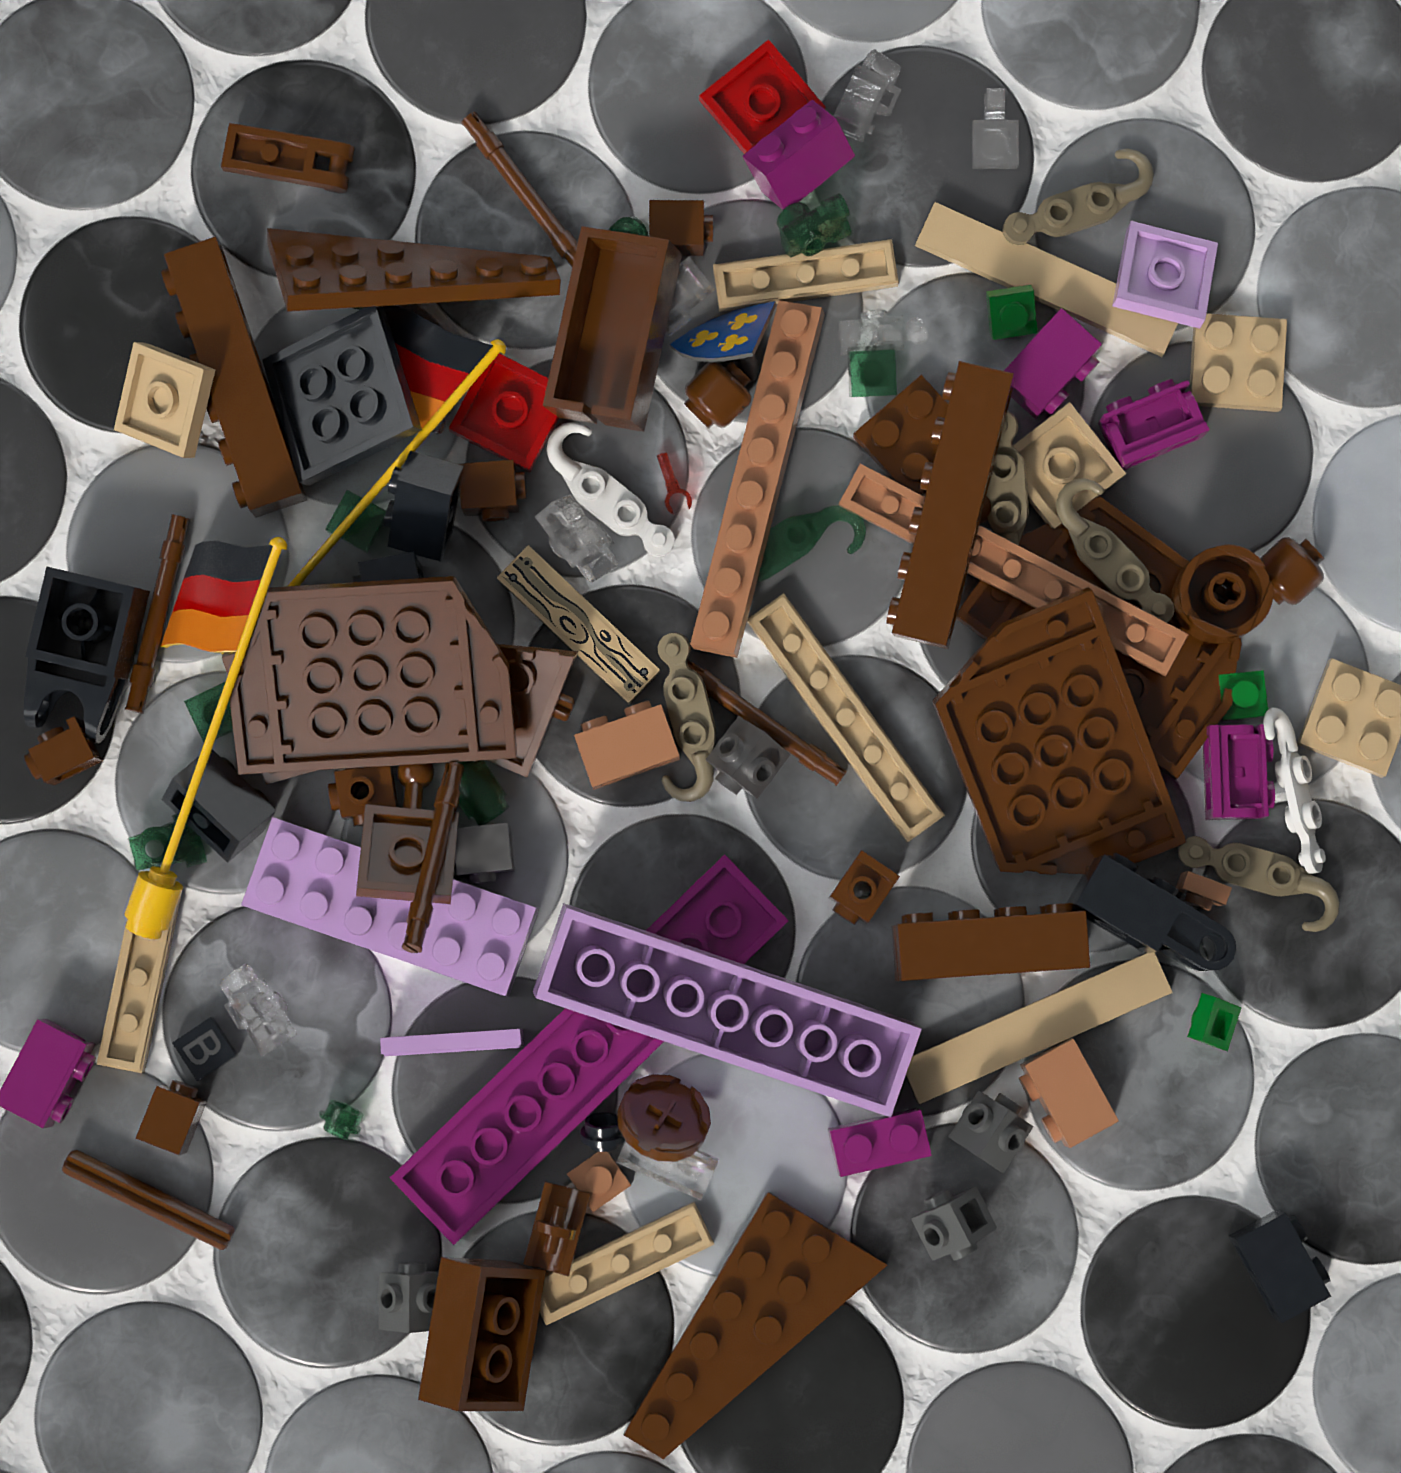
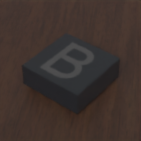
M214 1017L208 1018L172 1042L196 1081H201L238 1056Z

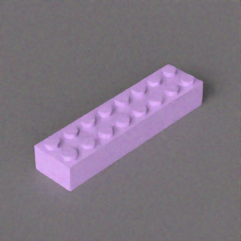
M563 903L533 989L534 996L537 999L888 1117L892 1116L922 1030L912 1021Z

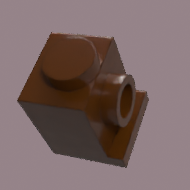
M75 716L66 720L70 729L64 731L61 726L41 734L37 738L39 744L28 749L30 753L24 755L25 762L36 780L42 778L44 783L54 786L103 762L95 743L87 740L85 737L84 721Z
M861 850L829 896V899L836 903L832 911L853 925L859 919L866 924L869 923L900 876ZM866 882L870 886L871 893L867 899H859L854 895L853 889L856 883Z

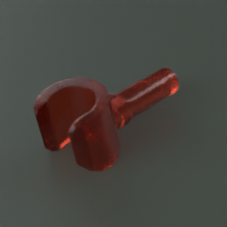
M665 452L657 455L667 490L664 507L670 514L674 515L669 500L673 494L679 493L685 497L689 510L692 505V498L686 490L680 488L668 453Z

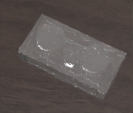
M625 1141L616 1163L701 1200L714 1174L719 1158L698 1149L691 1157L676 1162L656 1161L641 1155Z

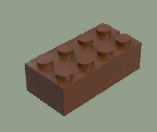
M581 226L543 406L557 417L597 424V420H599L606 426L645 431L682 253L669 239Z
M1073 903L1040 906V914L1027 915L1026 906L1003 907L994 909V917L980 918L979 909L958 910L949 912L948 920L933 921V912L905 914L901 916L902 924L891 926L895 981L1090 968L1086 911L1074 912Z

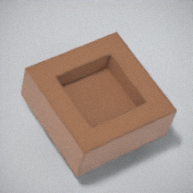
M1190 871L1181 873L1176 886L1179 892L1186 894L1184 902L1207 911L1211 910L1212 905H1226L1232 887Z
M596 1152L567 1173V1176L577 1190L591 1193L588 1206L592 1212L632 1185L609 1152Z

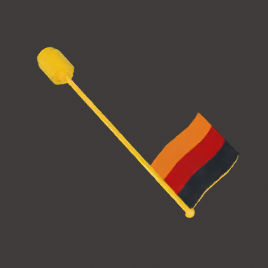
M393 305L383 306L422 431L403 450L288 586L301 585L387 485L395 466L402 467L409 452L417 450L500 352L502 354L506 353V345L503 341L496 339L490 342L492 345L452 334L410 310Z
M274 537L270 540V545L242 547L214 540L198 543L194 547L160 647L188 645L213 653H236L161 867L152 866L149 871L138 873L124 915L127 918L125 927L138 936L148 939H160L163 931L169 929L183 885L176 881L177 875L170 871V867L282 549L287 550V542L282 537Z

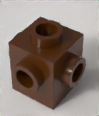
M392 766L345 768V770L334 772L336 783L328 784L332 811L340 810L342 819H352L353 827L363 826L365 804L399 807ZM363 785L368 786V796L361 800L356 799L357 789Z

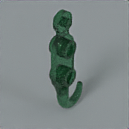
M832 505L819 512L792 516L770 528L757 582H763L772 578L813 550L826 529L837 521H845L852 526L854 539L847 547V553L854 554L862 547L866 539V526L863 518L839 505Z

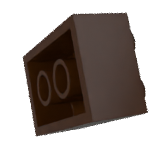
M441 1257L418 1400L458 1412L524 1411L546 1270L506 1260Z

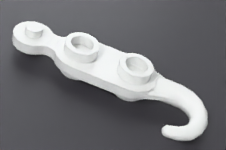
M568 422L553 430L547 443L548 458L553 467L562 474L576 501L615 533L621 536H639L648 554L654 557L668 555L674 547L675 538L673 532L664 525L650 523L647 518L645 504L636 495L603 469L574 461L564 453L562 443L567 435L581 433L590 436L592 429L583 423Z
M1270 708L1264 716V732L1268 740H1273L1276 732L1279 751L1282 754L1281 761H1277L1275 764V774L1279 785L1285 788L1289 805L1285 808V821L1290 832H1296L1300 837L1301 853L1298 855L1300 865L1304 866L1309 874L1319 873L1322 871L1323 862H1325L1326 857L1324 850L1319 848L1315 838V830L1321 827L1322 816L1318 804L1312 801L1308 785L1312 780L1311 765L1306 756H1300L1297 753L1296 736L1288 716L1279 708Z

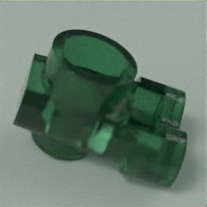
M837 193L821 201L820 206L812 210L803 202L793 203L779 214L777 226L780 232L781 244L790 258L801 253L808 257L816 255L824 248L826 243L831 242L834 244L852 235L847 218L850 212L843 196Z
M177 814L172 815V822L158 827L147 828L142 833L127 838L136 871L150 869L152 866L161 867L178 819ZM186 824L172 864L185 863L186 868L207 863V858L201 837ZM150 842L160 843L163 847L162 855L157 858L148 856L145 851L146 845Z

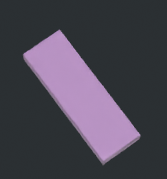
M523 1028L380 1038L381 1054H384V1056L520 1048L521 1045H524Z

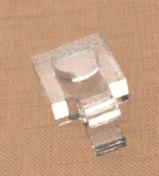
M987 88L986 94H984L985 120H973L972 169H1017L1019 166V120H1005V88Z

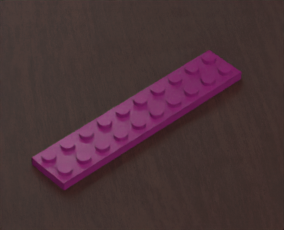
M724 854L646 931L745 964L789 920ZM565 1008L412 1155L390 1179L437 1229L455 1245L664 1041Z

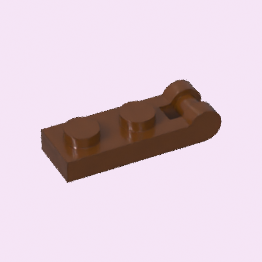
M229 123L221 168L225 172L317 187L334 193H347L349 178L345 175L348 163L353 162L355 147L338 141ZM318 156L330 159L328 171L315 169Z

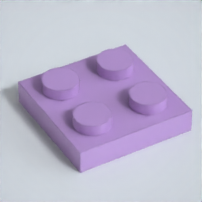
M1130 221L1126 229L1112 306L1200 329L1206 318L1218 243Z

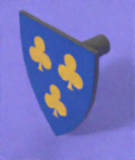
M773 301L728 312L695 327L669 345L680 356L694 361H704L705 365L708 362H720L723 364L738 361L742 372L751 380L750 382L756 381L759 378L761 368L755 352L777 304Z

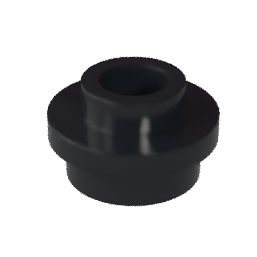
M601 1112L585 1118V1126L580 1130V1139L585 1145L590 1146L592 1150L609 1152L625 1142V1138L618 1127V1117L616 1114Z

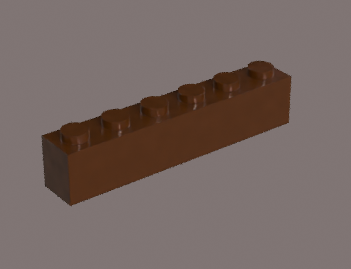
M215 236L165 253L164 257L168 268L161 270V274L169 295L177 294L182 311L175 313L184 339L191 337L196 353L189 355L190 360L215 369L206 409L212 423L220 422L225 438L218 440V445L226 466L234 464L239 481L233 482L232 487L240 508L248 507L249 511L257 518L307 501L303 486L299 483L277 408L223 247Z
M959 361L956 373L948 372L942 399L949 400L945 418L937 417L935 421L931 444L938 445L934 463L926 462L923 469L920 489L927 490L923 508L915 507L913 510L909 534L916 536L912 552H903L897 578L905 581L901 597H892L887 614L886 624L893 625L892 634L895 637L949 649L1015 384L1014 373Z

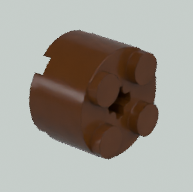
M1225 544L1200 552L1180 570L1174 581L1171 597L1174 605V618L1190 635L1204 642L1222 644L1233 642L1243 637L1261 624L1271 609L1274 589L1265 569L1266 566L1256 554L1237 545ZM1221 585L1226 587L1225 596L1231 599L1223 604L1217 601L1218 595L1213 592Z

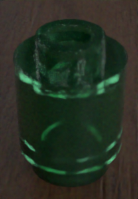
M484 760L458 762L465 768L459 789L461 794L458 805L468 820L474 819L478 826H482L501 815L510 807L504 799L507 793Z

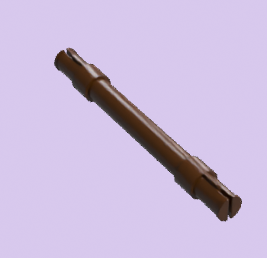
M474 111L467 115L461 124L476 141L477 148L487 160L492 162L550 238L552 241L551 245L561 258H565L570 266L573 267L578 244L577 240L569 230H565L504 150L503 143L494 132L487 128L478 116V113Z
M171 514L167 537L163 541L159 556L161 562L137 662L133 665L129 681L131 687L125 710L144 714L149 687H152L156 672L154 666L178 566L182 563L184 555V541L190 519L183 516Z
M687 660L689 667L702 676L708 698L711 697L735 715L740 716L764 731L783 749L798 758L799 763L812 772H817L835 784V786L839 784L848 770H845L827 757L826 753L812 743L808 744L720 682L721 679L710 671L704 670L694 662Z
M457 762L445 764L441 786L438 787L434 802L435 812L414 900L410 903L406 920L408 924L402 944V949L410 953L422 952L426 930L430 926L434 908L432 903L453 814L458 807L461 794L459 789L465 770L464 766Z

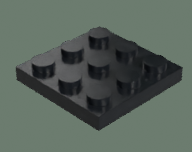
M383 306L364 307L262 360L296 475L301 484L310 486L422 431Z

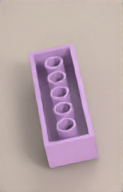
M272 817L245 892L242 906L503 996L510 995L539 911L538 908L453 879L451 904L432 903L434 908L430 926L426 930L422 952H407L402 949V944L408 924L406 920L410 903L413 901L356 896L361 847Z

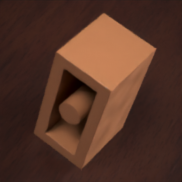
M644 701L625 708L626 717L608 722L607 716H602L580 725L583 732L575 734L574 737L593 790L680 760L661 704L652 707L650 701Z
M1073 1038L1066 1039L1020 1064L1025 1074L1018 1079L1030 1101L1034 1102L1039 1099L1047 1113V1116L1043 1117L1041 1121L1054 1143L1061 1140L1064 1146L1072 1148L1119 1122Z

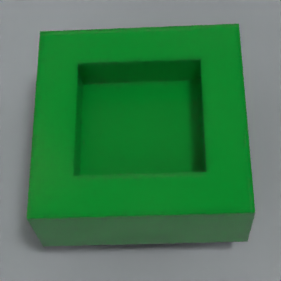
M1031 285L986 291L989 331L993 340L1037 333L1035 296Z
M1264 670L1218 675L1221 702L1225 688L1232 689L1233 699L1231 707L1220 722L1263 718L1265 716V713L1268 711Z
M1201 993L1198 1005L1192 1014L1191 1027L1187 1037L1228 1052L1242 1008L1220 998Z

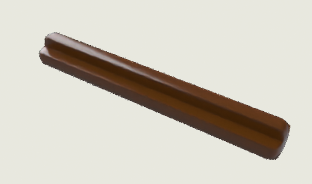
M79 1150L71 1151L64 1161L62 1167L64 1174L219 1250L226 1249L235 1232L233 1226Z

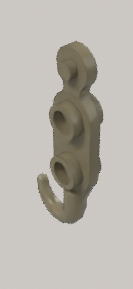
M1128 148L1117 150L1115 152L1117 159H1129L1137 165L1139 176L1134 182L1128 184L1094 182L1050 196L1043 200L1034 214L1029 215L1016 212L1009 215L1003 225V235L1012 244L1024 245L1037 232H1043L1053 237H1061L1105 223L1112 219L1129 202L1137 200L1147 193L1153 182L1154 172L1152 164L1144 154L1137 150Z
M1008 411L987 497L991 502V511L987 518L995 534L1019 545L1029 515L1027 475L1024 458L1019 451L1015 450L1012 444L1013 438L1018 432L1019 424L1015 415Z
M1086 478L1075 479L1067 483L1058 494L1056 502L1057 515L1062 524L1068 529L1080 560L1113 595L1122 600L1136 601L1139 603L1141 610L1166 623L1169 622L1174 614L1173 602L1165 594L1155 593L1151 590L1149 571L1145 565L1112 531L1082 518L1073 509L1072 500L1076 493L1082 490H1091L1101 495L1104 493V488L1096 481Z
M671 632L663 636L658 644V654L670 668V673L663 685L664 697L675 740L694 765L697 780L689 789L678 788L673 784L668 775L662 777V783L671 797L683 802H693L706 795L714 781V768L706 761V758L715 746L716 726L702 676L688 665L687 660L691 652L690 642L683 634Z
M1199 836L1186 838V843L1181 844L1178 848L1179 859L1185 866L1199 868L1209 865L1213 867L1217 876L1228 884L1271 896L1281 897L1308 893L1320 897L1325 904L1324 914L1317 921L1304 922L1302 929L1305 931L1317 932L1325 930L1334 923L1339 913L1340 903L1337 892L1330 883L1319 877L1312 876L1293 859L1285 855L1242 843H1230L1222 846L1220 849H1215Z

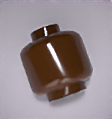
M732 361L726 367L720 362H708L686 384L685 394L688 399L684 404L707 428L710 429L713 425L726 428L750 405L752 397L745 386L751 380Z
M1284 537L1260 557L1266 566L1265 569L1270 581H1272L1274 589L1273 599L1278 605L1284 601L1291 605L1300 603L1324 580V573L1318 564L1325 558L1307 539L1298 544L1294 539Z

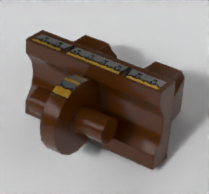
M545 1181L523 1264L565 1276L570 1275L591 1193Z

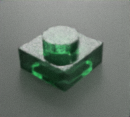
M895 349L847 352L849 397L897 395Z
M346 490L325 529L326 532L332 534L361 501L362 497ZM370 503L340 539L368 553L384 524L386 510Z
M225 682L184 701L203 743L205 742ZM230 699L216 739L233 732Z

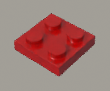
M769 39L699 95L701 104L744 154L811 100L826 110V106Z
M499 353L469 388L448 428L449 431L504 460H514L515 466L530 473L559 417L543 406L548 378Z

